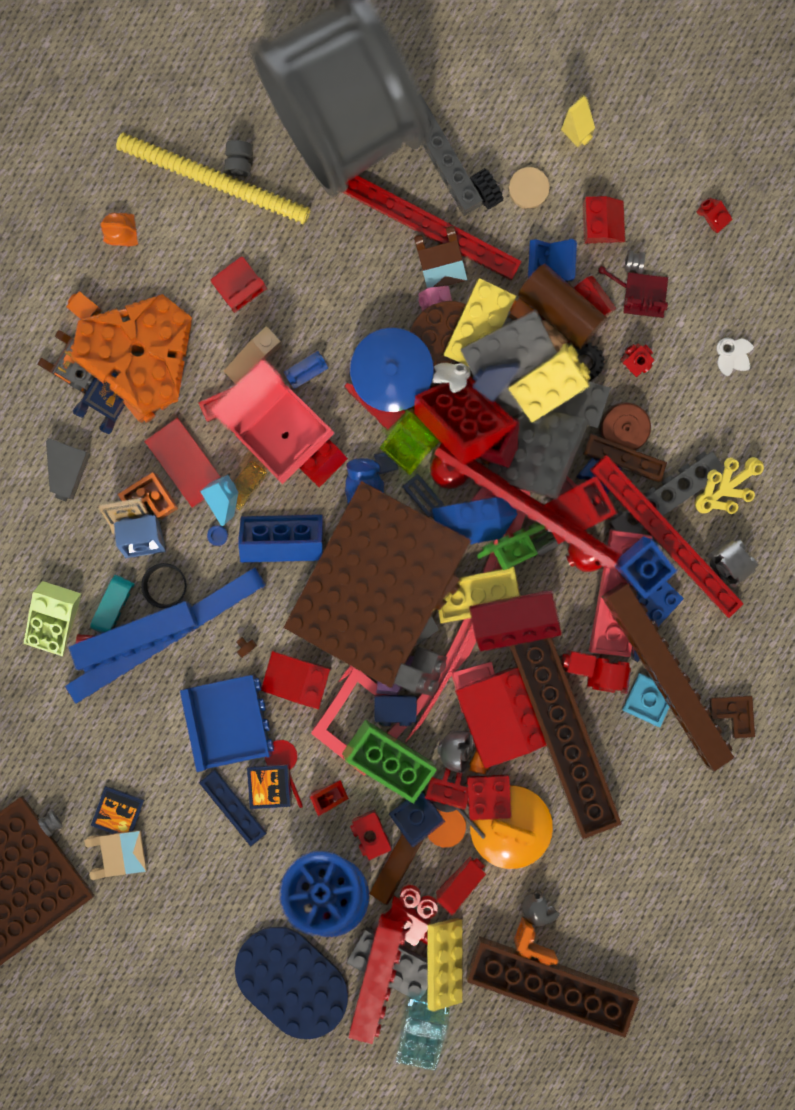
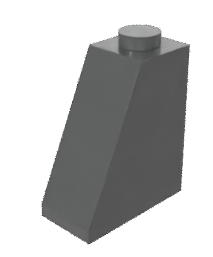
M47 438L50 492L55 493V498L66 502L68 498L74 500L90 453Z

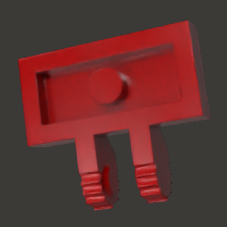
M448 768L445 769L443 780L433 777L430 779L425 799L466 809L468 787L460 785L463 773L457 772L455 784L447 782L451 772Z

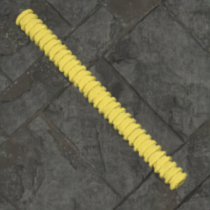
M124 132L118 137L116 147L119 151L129 152V155H135L136 158L140 157L141 160L146 159L148 163L152 161L153 165L164 166L166 170L176 171V174H182L183 177L188 176V179L194 178V181L197 182L199 180L201 184L206 183V186L211 185L213 189L223 190L226 194L229 192L230 196L241 197L243 201L253 202L255 206L258 204L260 208L265 207V210L271 209L273 213L276 211L278 215L283 214V217L288 216L290 220L295 219V222L301 221L300 223L304 224L309 217L310 207L308 206L305 208L303 204L298 205L296 201L293 203L291 199L286 200V197L280 198V195L277 194L275 196L273 192L263 191L261 187L257 188L256 185L245 184L244 180L233 179L231 175L221 174L219 170L216 172L214 168L209 169V166L203 167L201 163L198 165L196 161L186 160L184 156L180 157L179 154L168 153V150H162L161 147L156 148V145H150L149 142L144 143V140L138 141L137 137L127 136Z

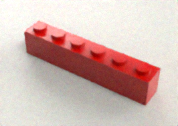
M382 917L379 919L348 1037L350 1039L373 1044L374 1037H379L381 1024H378L379 1018L384 1019L387 1007L383 1006L384 1000H389L391 988L388 987L389 981L394 982L396 969H393L394 963H399L401 951L398 950L399 944L404 945L406 932H403L404 923Z

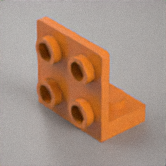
M522 917L514 938L519 954L527 958H531V956L539 958V961L546 965H551V963L557 965L558 959L554 950L533 943L535 938L533 926L526 918Z

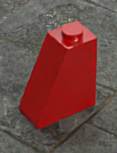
M469 857L436 891L437 901L451 915L457 911L486 875L485 865L478 858L474 860L472 857Z

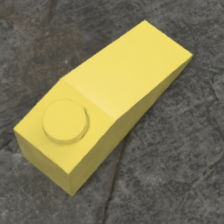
M585 96L568 109L561 129L577 147L582 143L584 146L593 139L592 134L595 130L589 104Z

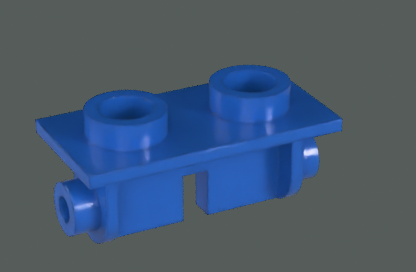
M316 351L283 373L293 389H296L327 370L328 366L319 351Z

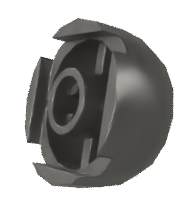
M450 732L443 742L439 743L438 754H440L443 765L449 770L459 773L467 772L470 766V762H467L469 752H473L474 744L470 732Z

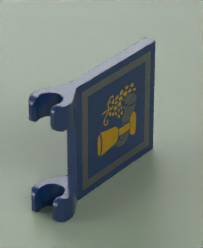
M115 373L112 374V376L115 378L118 376ZM94 377L81 401L74 407L73 414L83 418L87 413L88 406L107 417L99 429L106 434H110L125 406L123 403L124 399L110 389L108 382L105 381L103 384Z

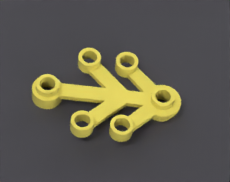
M756 457L749 458L745 463V470L731 480L732 472L736 471L739 467V462L734 458H728L724 462L723 475L717 470H711L707 475L708 481L704 493L699 494L695 499L694 503L697 511L708 513L712 509L727 511L729 514L736 513L738 504L733 500H728L727 502L717 501L722 496L742 498L746 502H751L755 497V493L751 489H735L734 487L751 475L761 474L764 470L763 462ZM720 482L718 489L713 492L715 484Z

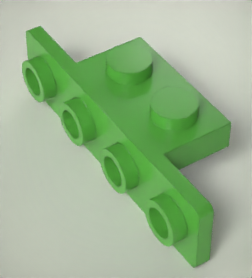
M536 522L528 527V531H525L523 528L513 533L514 537L512 538L507 535L499 539L496 545L491 542L483 546V551L477 556L480 559L494 552L504 571L538 555L529 536L545 529V526L540 524V522Z

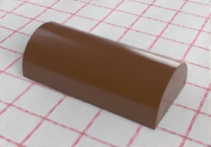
M546 263L541 265L527 279L518 293V296L533 310H536L541 317L579 350L608 320L601 311Z

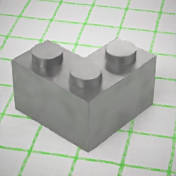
M417 647L411 666L401 664L394 684L416 693L433 696L434 692L438 689L440 675L446 668L447 657L431 650Z

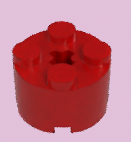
M597 658L593 676L587 679V688L592 687L594 690L615 693L617 690L621 691V694H628L631 675L630 663L618 661L617 663L610 664L608 659Z

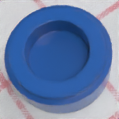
M216 525L208 530L207 539L212 545L221 546L228 540V532L224 527Z

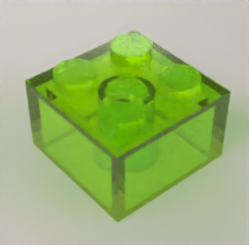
M409 412L396 425L379 448L411 475L440 441L413 413Z

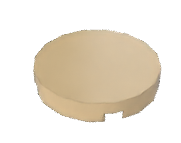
M522 168L515 172L510 179V198L521 208H536L544 203L549 194L550 185L548 178L537 168Z

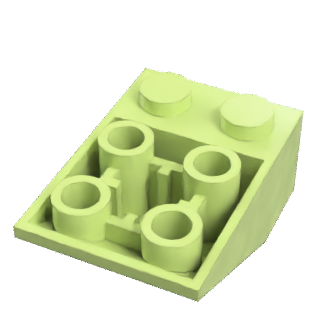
M42 581L32 594L24 644L63 656L78 611L81 593Z

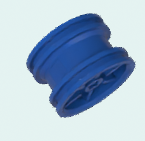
M313 852L297 859L288 868L280 887V901L287 919L299 930L323 937H337L350 932L362 921L369 905V887L362 871L352 862L336 854ZM321 869L326 871L325 877L319 876ZM340 877H343L345 879V883L343 885L338 884V879ZM304 883H309L310 889L308 891L302 889ZM323 890L327 891V895H324L323 898L319 897V893H322ZM345 898L347 899V905L342 907L341 902ZM307 904L312 905L310 912H306L304 909ZM326 912H330L331 918L329 920L324 919V914Z

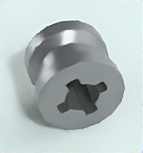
M628 250L625 271L636 270L637 273H642L645 253L640 252L636 254Z
M52 810L48 812L45 818L37 820L48 837L53 835V831L63 827V824Z

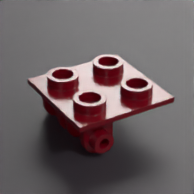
M628 272L623 313L664 318V312L668 308V302H666L668 277Z

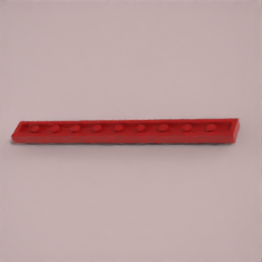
M358 175L346 182L347 189L342 193L440 244L449 242L446 228L453 226L450 223ZM454 226L461 255L510 281L513 280L522 261Z
M443 444L435 451L434 454L442 462L449 463L459 473L469 476L476 484L489 489L496 497L503 498L513 508L520 509L530 519L537 520L547 530L557 533L567 543L574 544L584 554L591 555L597 559L601 565L611 569L616 565L621 556L619 553L519 488L510 485L505 479L475 460L462 465Z
M605 455L590 469L726 617L730 618L744 604L608 456Z

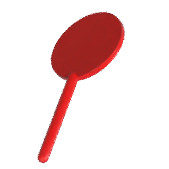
M286 740L274 741V751H271L272 755L268 758L265 757L267 766L289 764V770H291L297 762L296 748ZM289 772L292 791L298 806L302 808L303 804Z

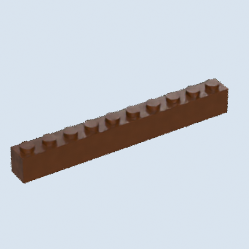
M620 583L602 595V599L703 763L708 769L715 772L734 759L731 753L733 750L731 745L726 740H723L720 735L722 734L720 727L710 719L712 716L710 711L699 701L701 700L699 693L691 688L689 684L691 682L690 678L685 672L680 670L679 660L674 654L671 655L669 652L668 642L658 634L659 628L657 624L647 616L648 610L642 602L639 603L634 587L626 583Z

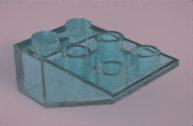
M409 999L395 1062L436 1071L448 1029L450 1008L446 1007L431 1011L428 1010V1003Z

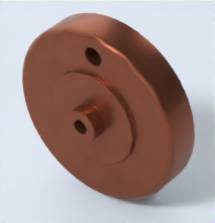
M623 402L612 406L606 411L602 418L600 429L604 439L637 450L648 440L651 432V422L648 414L640 406L630 402Z

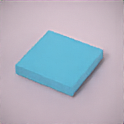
M639 673L622 710L660 728L669 706L652 678Z

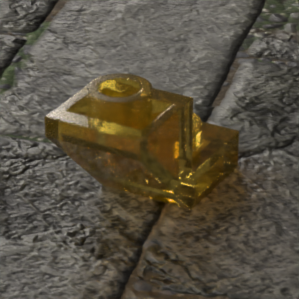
M252 460L234 481L239 492L236 508L239 511L243 509L251 494L259 488L268 473Z

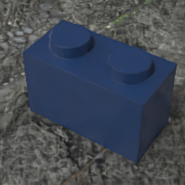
M375 695L374 722H379V726H391V722H399L400 726H412V722H416V695Z

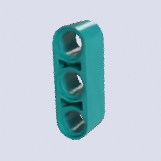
M116 574L113 576L91 621V629L102 634L110 631L113 625L117 624L121 615L120 610L122 606L125 607L130 596L129 591L131 587L134 588L135 583Z

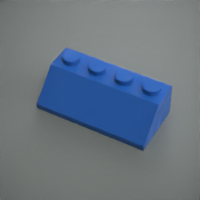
M323 515L241 516L238 540L240 562L319 561L323 554Z

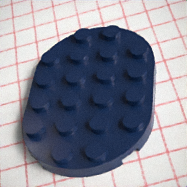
M268 927L255 932L243 943L235 962V977L242 994L282 1032L298 1039H315L328 1034L340 1023L348 1003V990L345 979L339 969L304 936L290 928Z

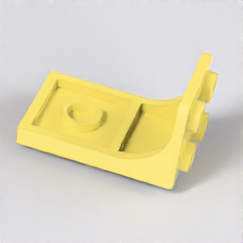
M563 344L561 350L550 360L509 386L508 389L531 422H534L589 386L590 371L584 362L580 364L577 358L579 355L572 345Z

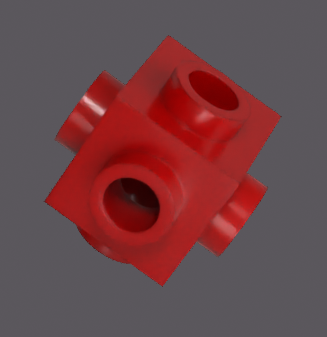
M639 343L629 346L625 350V355L620 359L635 377H638L642 372L646 373L649 371L655 360L651 357L653 354L652 350L646 344L642 347Z

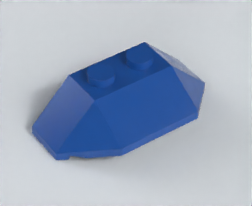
M499 497L432 509L435 521L472 540L470 544L503 538L517 516V510L509 502Z

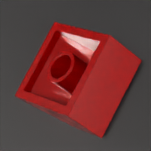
M608 196L585 197L583 201L584 244L625 242L624 201Z

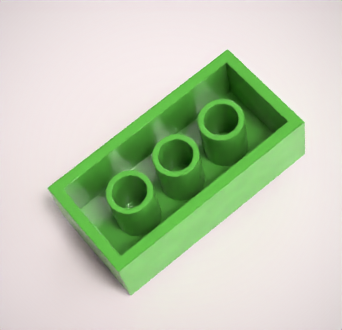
M366 719L342 752L347 763L412 803L415 802L437 770L431 760Z

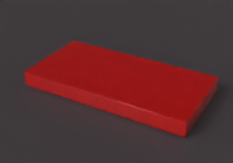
M178 417L144 441L192 508L205 500L200 491L210 482L221 478Z

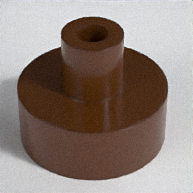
M243 637L236 641L241 647L237 651L241 659L258 646L253 639L248 643Z

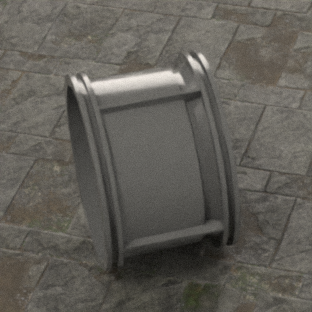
M334 0L335 10L327 9L270 41L262 36L258 38L257 42L253 41L249 44L254 66L279 119L309 170L331 197H336L338 192L346 191L347 181L400 150L403 143L416 150L422 145L427 144L431 139L428 116L410 70L386 26L367 0Z

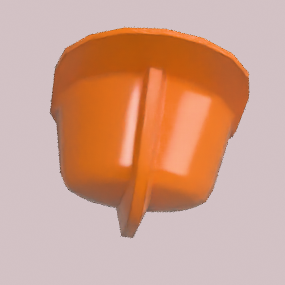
M111 213L105 216L100 226L104 236L103 241L106 244L118 246L138 245L134 214Z

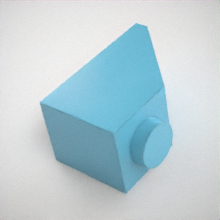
M229 475L210 482L200 491L221 526H224L234 517L239 492Z

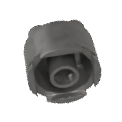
M728 539L708 555V558L712 559L709 562L710 566L722 581L727 579L730 582L728 584L730 587H736L754 573L755 568L758 566L757 561L745 551L746 547L740 540L733 541Z

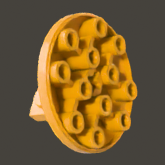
M510 785L511 818L472 820L484 833L485 838H481L471 825L470 834L476 850L489 863L501 868L518 869L534 863L544 854L552 838L553 823L548 807L536 793L525 787Z

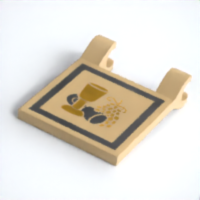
M141 498L99 505V510L110 525L112 534H115L114 522H119L123 518L137 519L143 515H152L147 511Z

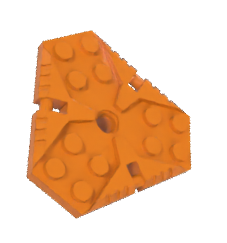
M162 294L139 301L138 303L126 305L125 309L122 310L113 309L103 314L78 320L71 355L72 360L103 384L105 381L108 382L113 392L141 414L178 402L185 364L183 357H186L192 317ZM128 317L129 321L123 322L121 318ZM141 352L143 355L134 356L133 353ZM168 354L175 355V358L168 357ZM114 372L119 374L116 378L112 376Z

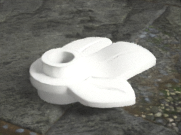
M723 338L720 340L716 348L719 354L717 364L720 371L725 376H729L733 368L739 371H748L750 369V362L747 353L754 346L745 339L734 341L731 338ZM724 345L730 346L729 352L724 351Z
M450 363L437 364L434 366L437 372L433 376V383H449L451 391L457 392L466 386V380L470 376L471 370L462 363L455 365Z

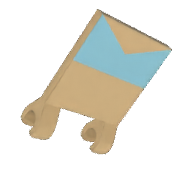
M141 830L88 836L84 841L87 848L97 845L101 846L104 868L92 869L90 872L91 880L147 871Z

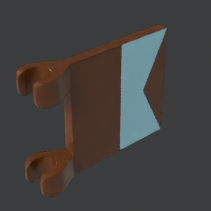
M454 226L446 228L449 239L448 243L425 248L423 236L417 235L414 237L427 288L449 286L468 281Z

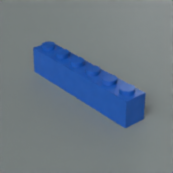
M185 601L68 646L76 670H84V673L96 669V665L102 662L104 665L115 662V657L123 655V658L135 654L134 650L141 647L143 650L155 646L154 642L162 640V643L174 639L173 635L180 632L182 635L193 632V627L198 626L190 602Z

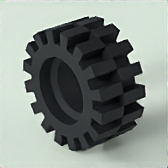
M486 168L470 177L483 200L482 204L488 210L503 201L504 198L500 187Z
M592 343L585 344L580 350L574 347L579 355L577 358L581 355H588L592 358L593 365L589 369V381L593 380L602 372L605 363L603 362L605 359L604 356L602 357L603 352L599 351L596 345L592 346Z

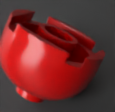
M435 455L430 464V475L433 481L441 488L456 489L462 486L469 478V476L459 473L449 463L442 462L438 456Z
M569 543V555L566 558L571 567L576 566L578 570L583 572H593L604 567L597 559L591 555L584 554L580 548Z

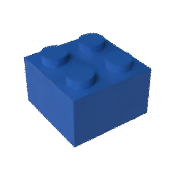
M645 536L622 554L615 565V568L628 584L632 585L637 594L645 599L677 572L654 541Z

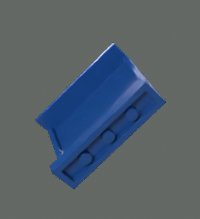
M255 674L180 690L196 772L261 757L268 758L272 755L271 751H274L273 740L269 739L267 732L270 731L268 718L265 719L263 713L266 710L265 701L263 698L260 699L259 690H262L260 679L256 678Z

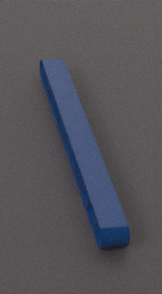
M256 567L192 606L191 608L198 626L193 627V630L201 627L205 622L212 620L220 615L221 612L226 609L228 610L242 599L249 597L258 589L266 586ZM181 632L173 635L174 639L162 643V640L154 642V647L143 650L141 647L134 650L135 654L123 658V655L115 657L116 661L104 665L102 662L96 666V669L86 672L67 684L65 688L75 704H77L82 699L100 690L103 686L113 682L119 676L129 672L138 664L145 662L154 654L169 647L170 644L185 637L186 634L182 635Z

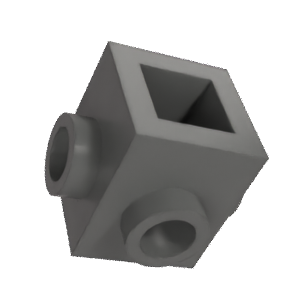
M76 362L74 364L71 363L66 370V379L71 381L69 385L79 391L82 388L87 390L94 379L92 374Z

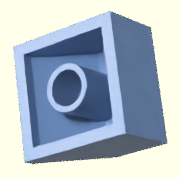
M143 515L137 519L123 518L119 522H114L116 546L125 558L166 552L160 523L156 516Z

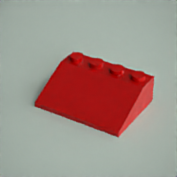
M470 376L466 380V386L457 392H452L449 383L444 382L415 396L414 414L462 465L480 457L516 426V422L495 401L492 402L473 387L475 381Z
M507 668L455 690L484 768L529 754L547 746L518 668Z

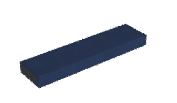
M216 769L199 782L250 847L267 834Z

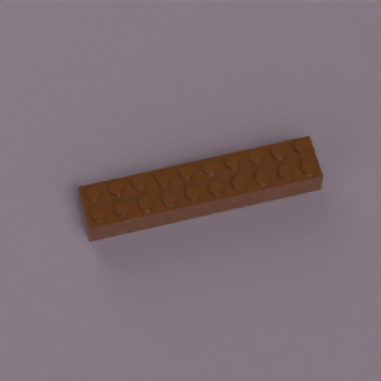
M552 638L509 646L582 839L622 825Z

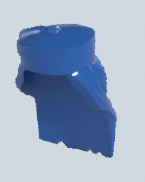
M366 458L353 459L347 463L348 475L345 483V493L348 505L361 481L384 493V482L377 473L380 472L378 463Z

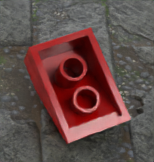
M272 651L261 691L301 705L319 709L331 668Z

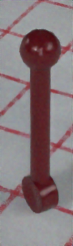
M604 266L598 268L600 274H605L626 288V283L606 271Z

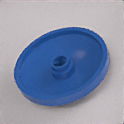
M384 328L366 336L356 347L350 365L352 384L360 398L373 408L387 412H398L413 407L415 405V396L429 390L434 374L433 360L427 346L415 334L400 328Z

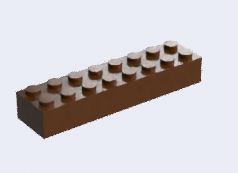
M479 936L466 973L467 982L623 1038L627 1036L639 1001V997L634 990L560 964H543L539 961V958L531 956V958L524 957L515 948Z

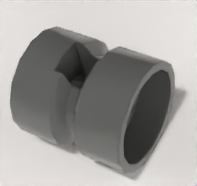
M240 140L226 142L225 155L228 158L224 162V173L243 177L251 174V163L248 159L252 158V144Z

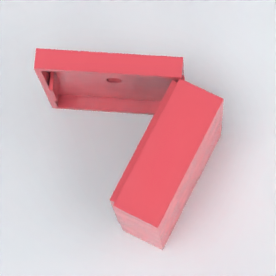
M264 359L211 409L219 420L235 434L282 484L334 434L332 429L285 385L282 378ZM285 432H288V433H289L288 438L283 439V438H282V435H283Z

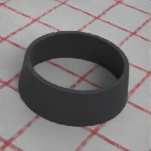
M160 563L146 571L142 578L141 589L148 603L157 608H169L177 605L183 599L187 583L184 574L179 568L172 564ZM159 568H173L184 579V592L180 599L172 604H160L148 592L149 577Z

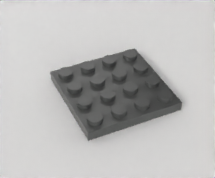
M536 310L460 349L474 376L480 369L484 371L487 366L512 363L520 365L517 373L494 400L510 417L523 412V409L508 389L509 386L558 353Z
M523 411L511 417L519 420L520 423L518 448L509 468L490 462L488 469L516 488L557 499L589 422L585 418L549 411L534 422H531Z

